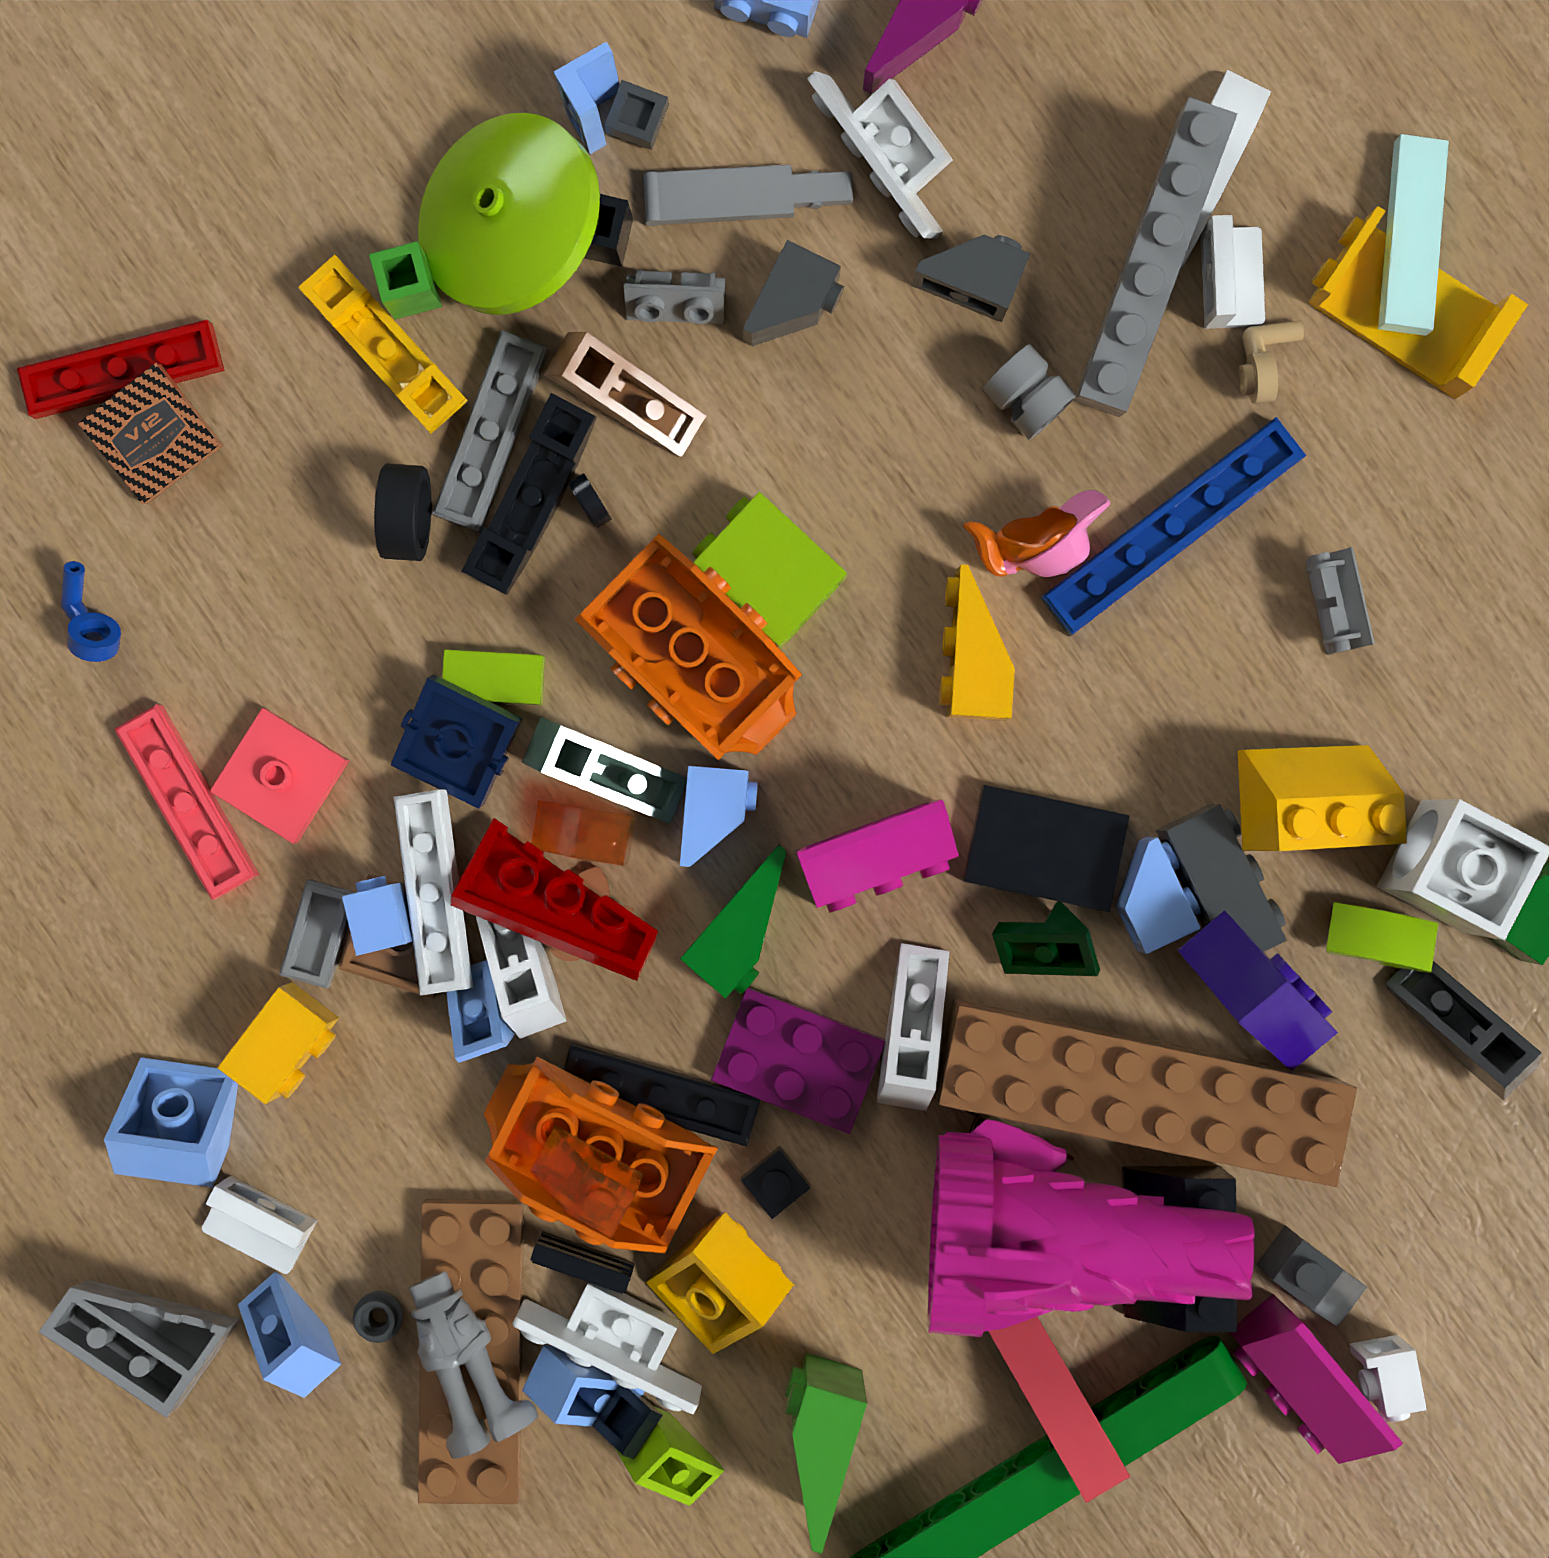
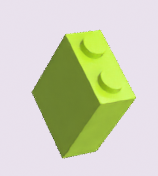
M759 491L751 501L744 496L733 506L726 515V519L730 523L717 537L711 532L697 545L692 552V555L696 558L693 563L703 573L709 567L713 568L730 585L731 589L726 595L739 608L745 603L753 607L768 623L762 631L781 650L846 580L848 573Z

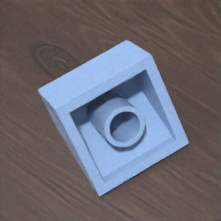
M141 1057L104 1138L114 1174L213 1188L230 1144L238 1084L218 1068Z

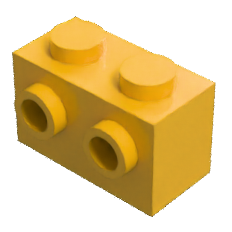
M291 982L280 986L218 1066V1069L265 1105L281 1095L287 1099L305 1078L306 1074L300 1071L306 1061L311 1055L318 1059L336 1037V1034L331 1029L339 1017L295 983Z

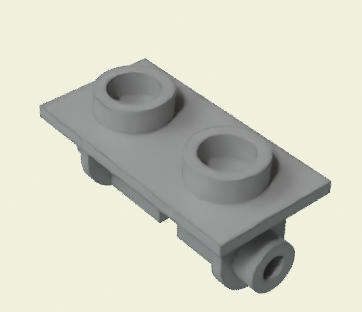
M637 269L636 274H627L626 283H624L627 320L724 324L726 278H716V272H711L710 274L682 272L681 286L672 285V272L642 271Z
M1353 547L1332 553L1324 552L1309 556V559L1306 560V571L1309 573L1324 639L1322 642L1325 645L1327 655L1375 644Z

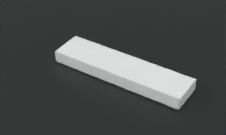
M439 789L393 797L420 995L473 988L464 914L462 910L451 906V895L459 882L447 790Z

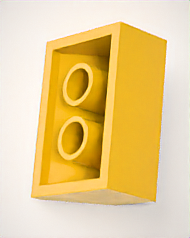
M1369 745L1237 750L1242 851H1291L1407 844L1404 792Z

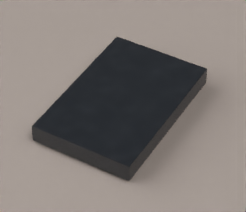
M982 785L963 882L1110 912L1130 815Z

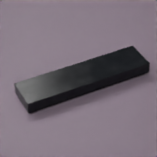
M571 1043L563 1070L590 1084L594 1080L606 1083L618 1091V1098L636 1107L638 1104L649 1105L660 1111L665 1116V1119L687 1130L742 1146H748L760 1099L723 1085Z

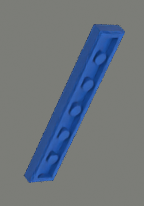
M1275 417L1050 589L1040 599L1070 637L1302 460L1306 454L1279 419Z

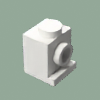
M1398 1335L1349 1343L1351 1354L1364 1367L1363 1370L1358 1371L1361 1391L1365 1398L1378 1408V1413L1384 1421H1403L1410 1417V1413L1427 1410L1416 1350Z

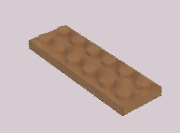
M425 1199L422 1203L421 1281L446 1270L454 1290H462L463 1295L461 1297L469 1304L475 1315L486 1323L491 1335V1341L486 1345L501 1388L510 1400H522L523 1335L521 1330L515 1328L512 1323L523 1303L524 1203L519 1200ZM420 1360L418 1503L518 1504L521 1497V1430L499 1442H494L492 1437L489 1444L482 1450L462 1458L452 1459L446 1448L447 1437L452 1433V1417L448 1402L435 1371L427 1372ZM462 1364L459 1367L477 1416L484 1420L488 1427L479 1394L465 1364Z

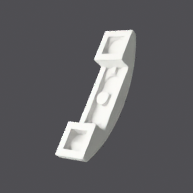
M1229 70L1226 71L1210 104L1238 113L1181 268L1187 261L1218 203L1271 91Z

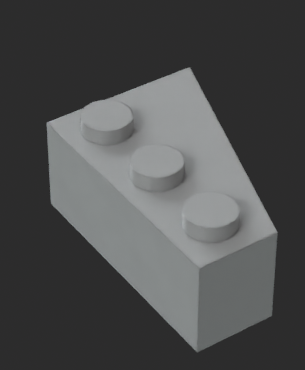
M86 1280L69 1288L39 1333L164 1417H168L183 1404L241 1319Z

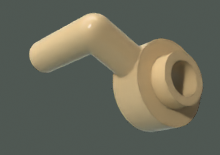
M1302 320L1249 327L1243 332L1242 340L1247 362L1239 367V387L1241 394L1249 395L1253 404L1275 401L1278 394L1276 359L1272 351H1266L1265 345L1303 340L1304 325Z

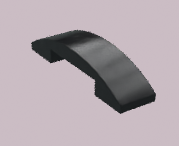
M553 393L550 394L529 436L532 441L489 527H483L461 572L505 595L509 593L535 551L565 494L597 418L595 415Z

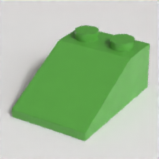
M805 1353L801 1368L793 1366L789 1375L785 1391V1397H788L785 1414L792 1416V1437L811 1549L822 1554L865 1413L867 1398L861 1369Z

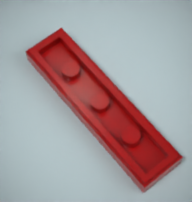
M208 319L17 368L28 416L34 419L106 402L155 363L161 364L175 383L225 370L214 326Z

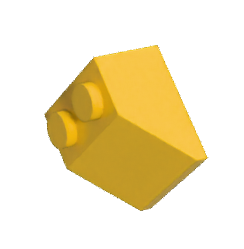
M726 1212L701 1227L645 1282L712 1354L762 1328L794 1286L782 1272L779 1264L768 1257L748 1236L744 1227L734 1221Z

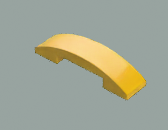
M335 254L298 287L430 434L468 401Z

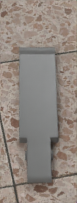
M791 165L645 172L642 175L645 224L648 226L794 217V208L796 207L817 209L821 206L848 205L853 203L852 174L849 171L823 173L810 171L805 174H792Z

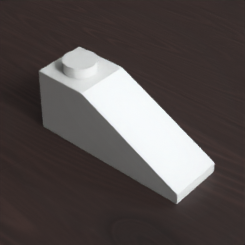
M476 916L503 1020L519 1038L566 1022L556 980L543 944Z
M903 943L900 945L885 1036L886 1042L882 1055L877 1103L924 1111L927 1110L936 1091L950 951Z

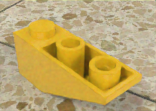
M961 564L955 571V577H947L945 607H953L952 627L944 626L942 656H950L949 676H941L939 705L947 706V717L1006 721L1012 718L1015 668L969 565Z

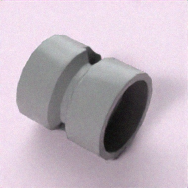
M1031 344L1022 348L1007 361L982 388L984 393L1000 410L1010 409L1013 412L1011 422L1028 441L1047 427L1077 397L1076 393L1059 375L1049 377L1046 373L1048 363Z

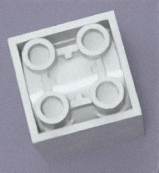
M1460 799L1421 800L1406 829L1407 844H1398L1376 887L1463 933L1505 940L1549 856V846Z

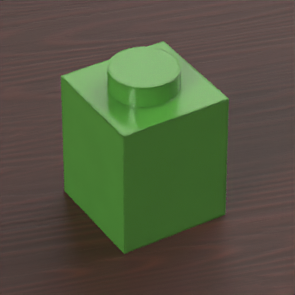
M418 241L369 254L382 304L395 320L442 307L437 285L432 279L426 253Z

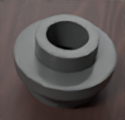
M373 1291L366 1294L357 1303L353 1312V1324L357 1333L365 1340L374 1343L385 1342L393 1338L400 1330L404 1320V1311L400 1301L394 1295L385 1291ZM372 1309H383L387 1313V1321L383 1323L375 1321L372 1317Z

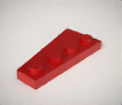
M493 818L451 895V906L635 981H638L658 935V930L607 895L600 897L583 885L584 879L569 869L564 872L545 859L544 852L527 841L524 844L509 834L508 827Z

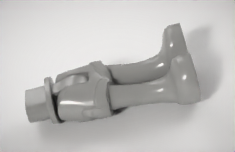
M446 1270L410 1286L409 1290L417 1307L411 1312L412 1318L416 1319L420 1343L417 1352L423 1368L427 1372L435 1371L447 1399L452 1417V1433L446 1440V1448L451 1458L458 1459L476 1453L486 1447L492 1437L494 1442L502 1441L537 1419V1410L530 1400L512 1401L501 1388L486 1345L491 1341V1335L486 1323L475 1315L469 1304L461 1297L463 1295L462 1290H454ZM462 1364H465L479 1394L488 1427L485 1421L477 1416L459 1367Z

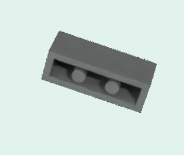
M1221 804L1206 805L1156 830L1161 843L1167 842L1177 857L1179 869L1175 871L1183 888L1188 887L1199 904L1201 914L1197 916L1203 928L1225 910L1264 952L1287 941L1281 927L1286 925L1283 913L1273 899L1267 900L1259 882L1264 880L1261 868L1251 854L1245 855L1244 851H1242V847L1237 839L1242 835L1241 828L1229 809L1223 810Z

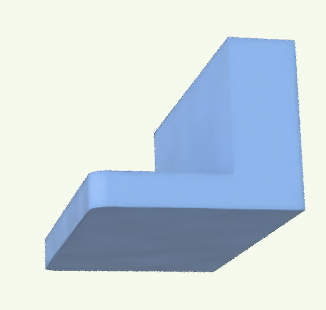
M607 42L602 43L554 71L565 112L589 154L607 145L597 106L615 96L619 88L613 52Z

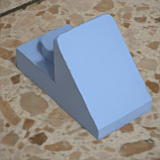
M487 960L471 965L473 988L446 992L454 1056L458 1063L506 1047L515 1035V1032L501 1016Z

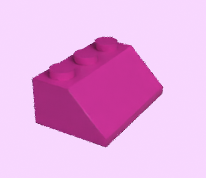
M943 799L931 800L796 850L816 907L819 908L826 905L829 913L857 903L854 894L873 888L877 896L904 886L901 877L920 871L923 879L949 870L950 866L947 860L959 856Z
M1274 1294L1237 1324V1332H1229L1240 1345L1233 1351L1235 1356L1253 1377L1260 1371L1266 1376L1272 1385L1265 1392L1285 1416L1292 1410L1295 1411L1304 1422L1297 1428L1298 1432L1317 1454L1326 1449L1337 1463L1341 1464L1394 1451L1404 1444L1306 1325Z

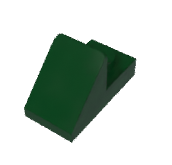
M1061 901L1055 903L1045 923L998 922L992 932L1004 974L1097 977L1100 972L1089 929Z

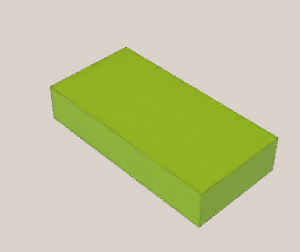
M444 649L442 679L491 703L542 705L545 656Z

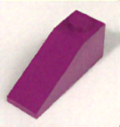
M900 0L865 68L863 90L872 94L889 78H894L959 29L966 13L975 16L983 0Z

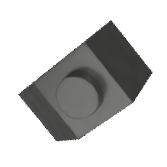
M984 234L919 261L911 286L1002 323L1031 253L1021 250L1022 246L1009 237L997 235L992 238Z
M787 240L743 327V342L750 346H755L818 325L824 311L832 314L842 296L845 286L839 284L841 266Z
M1286 1225L1256 1264L1275 1283L1336 1326L1340 1325L1367 1288L1366 1285Z

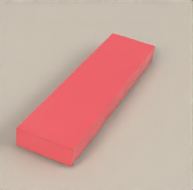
M156 704L116 727L114 730L211 900L224 896L260 875L215 795L210 792L211 788L164 706Z
M1035 1317L1004 1329L988 1331L1085 1502L1091 1501L1128 1479L1130 1474L1039 1318Z

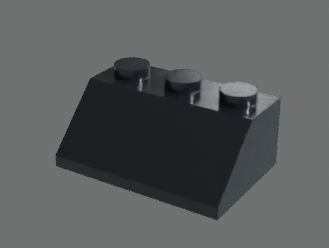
M1122 1166V1188L1135 1193V1195L1164 1197L1165 1206L1224 1210L1236 1213V1178L1221 1166ZM1195 1296L1194 1304L1137 1300L1134 1304H1123V1315L1130 1319L1184 1332H1237V1299Z

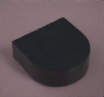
M584 473L569 481L570 484L568 486L593 527L599 528L612 520Z

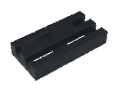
M544 1231L539 1236L530 1258L534 1264L621 1294L626 1293L635 1266L633 1262Z

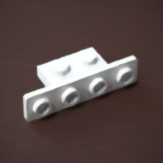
M814 71L807 78L816 91L812 95V99L828 118L832 119L835 117L845 130L841 134V138L847 148L856 157L861 158L864 156L874 170L870 174V178L877 189L887 198L892 195L902 208L899 218L904 226L915 237L921 235L923 238L937 239L944 232L916 193L951 163L953 159L895 80L889 78L855 110L829 75Z
M589 1282L570 1319L556 1314L528 1299H524L512 1325L521 1330L522 1335L529 1341L541 1345L548 1343L566 1352L567 1357L574 1363L584 1367L594 1366L611 1374L612 1379L619 1385L628 1389L639 1388L655 1396L662 1406L672 1411L684 1410L694 1414L699 1405L702 1386L660 1365L678 1328L679 1320L627 1294H621Z

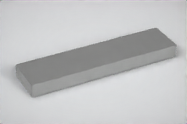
M501 330L432 514L435 517L481 533L548 357L549 350L547 347Z

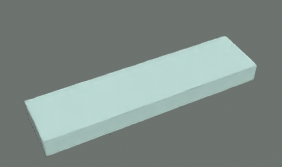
M1400 134L1394 141L1378 322L1379 330L1426 336L1434 329L1448 140Z

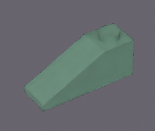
M543 717L538 722L522 760L523 764L543 774L669 824L687 784V778Z

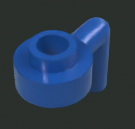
M76 561L67 562L63 568L61 607L70 619L67 632V647L73 655L85 661L101 662L109 660L119 651L120 626L107 615L88 611L82 602L85 567Z

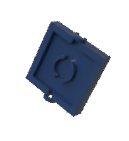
M433 674L427 678L414 710L410 709L403 718L401 728L405 729L390 765L437 789L447 790V794L480 809L485 804L497 775L501 776L504 771L502 769L509 760V757L506 755L523 718Z

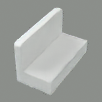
M1213 215L1200 235L1204 329L1261 326L1265 322L1262 231L1259 227L1233 228V215Z
M230 1175L214 1186L206 1202V1205L212 1208L202 1226V1231L279 1272L288 1274L293 1269L318 1220Z

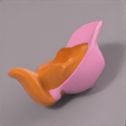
M1087 490L1076 494L1060 508L1051 506L1040 515L1015 519L1006 524L997 533L986 525L975 521L964 523L963 528L973 537L978 555L984 566L995 576L1002 577L1017 573V571L1026 570L1037 576L1053 577L1066 574L1088 557L1090 542L1087 527L1107 509L1110 501L1104 494L1098 491Z

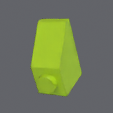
M653 1406L663 1416L634 1460L622 1455L617 1449L616 1451L635 1484L690 1506L724 1472V1469L672 1414Z

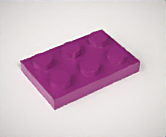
M748 987L741 1000L711 1081L850 1134L886 1041L881 1037Z

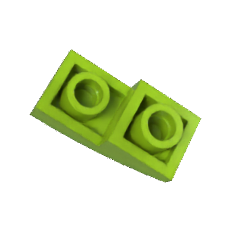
M1334 902L1326 952L1327 954L1377 961L1379 965L1431 973L1438 923L1403 914Z

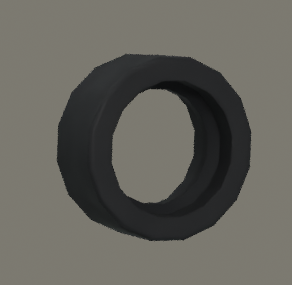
M386 463L380 470L375 495L374 528L376 547L381 558L422 561L426 555L431 528L432 506L430 477L428 470L424 466Z

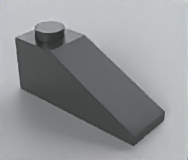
M1433 961L1431 973L1401 968L1385 983L1386 988L1446 1049L1503 1101L1539 1067L1542 1052L1436 962Z

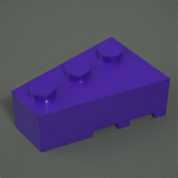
M1225 910L1178 949L1179 953L1237 1022L1291 1071L1338 1033L1326 1019L1333 1011L1315 991L1307 985L1278 953L1270 959Z

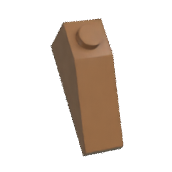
M568 332L543 374L586 404L677 457L682 458L706 417L701 411L588 332Z

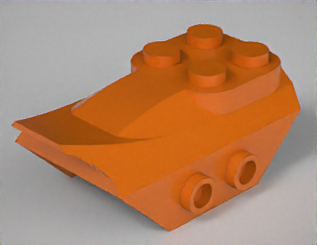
M658 534L574 620L616 660L610 670L631 690L639 683L653 696L646 705L667 725L676 719L718 760L728 752H746L757 755L797 714L794 706L793 690L794 683L802 676V673L762 631L768 624L764 618L748 603L739 608L726 595L731 587L713 568L709 567L703 573L690 559L662 535Z
M536 1057L534 1063L508 1064L483 1113L489 1126L492 1148L485 1160L488 1167L520 1202L529 1206V1210L535 1216L548 1222L559 1221L575 1229L576 1235L590 1244L601 1245L603 1243L616 1249L665 1253L718 1148L703 1141L695 1133L665 1119V1116L657 1109L646 1104H638L636 1107L618 1098V1091L606 1083L594 1080L590 1084L539 1057Z

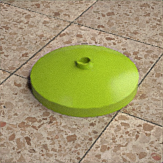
M510 113L484 121L465 133L453 144L438 163L427 184L420 207L418 221L419 244L426 253L432 279L446 295L465 307L476 312L492 315L517 313L529 309L552 296L570 279L579 267L590 247L599 217L600 190L593 162L585 148L574 136L553 120L537 114Z

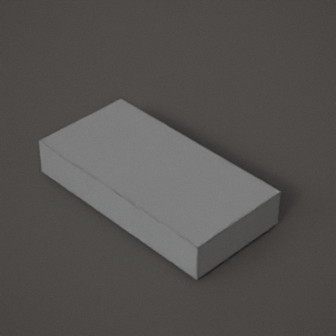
M312 879L306 880L280 969V976L326 989L331 987L349 926L342 896L357 892Z

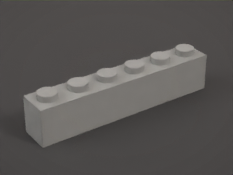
M1188 97L1179 112L1078 387L1077 397L1074 399L1075 402L1121 417L1128 411L1238 113Z

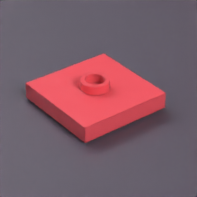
M262 708L210 789V792L292 844H298L350 760L271 710Z

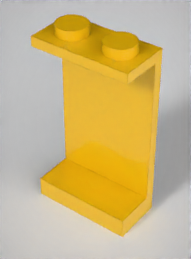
M1377 206L1364 220L1356 216L1348 225L1338 243L1344 246V249L1336 261L1329 257L1313 278L1311 283L1318 288L1308 304L1448 396L1456 399L1475 387L1529 304L1514 294H1510L1495 305L1438 268L1433 331L1424 336L1379 330L1378 322L1386 233L1377 228L1376 225L1386 211Z

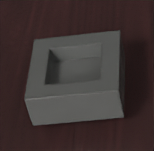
M621 80L604 125L606 133L652 150L669 107L668 97Z

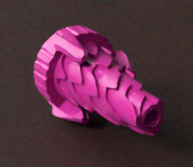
M996 1120L983 1121L971 1133L946 1132L944 1136L939 1135L935 1160L930 1232L928 1333L982 1337L984 1331L1004 1329L1054 1310L1079 1312L1093 1309L1094 1305L1134 1304L1137 1300L1194 1304L1195 1296L1238 1300L1251 1299V1279L1254 1267L1253 1239L1255 1235L1251 1217L1224 1210L1165 1206L1164 1197L1135 1195V1193L1124 1188L1108 1184L1085 1183L1081 1177L1056 1172L1065 1165L1066 1149L1055 1147L1041 1137Z

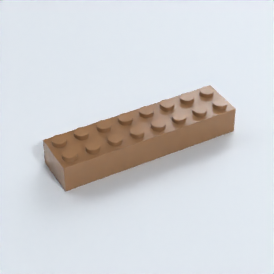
M953 999L934 1097L939 1105L1338 1187L1357 1087L1334 1077L1295 1069L1291 1071L1286 1067Z

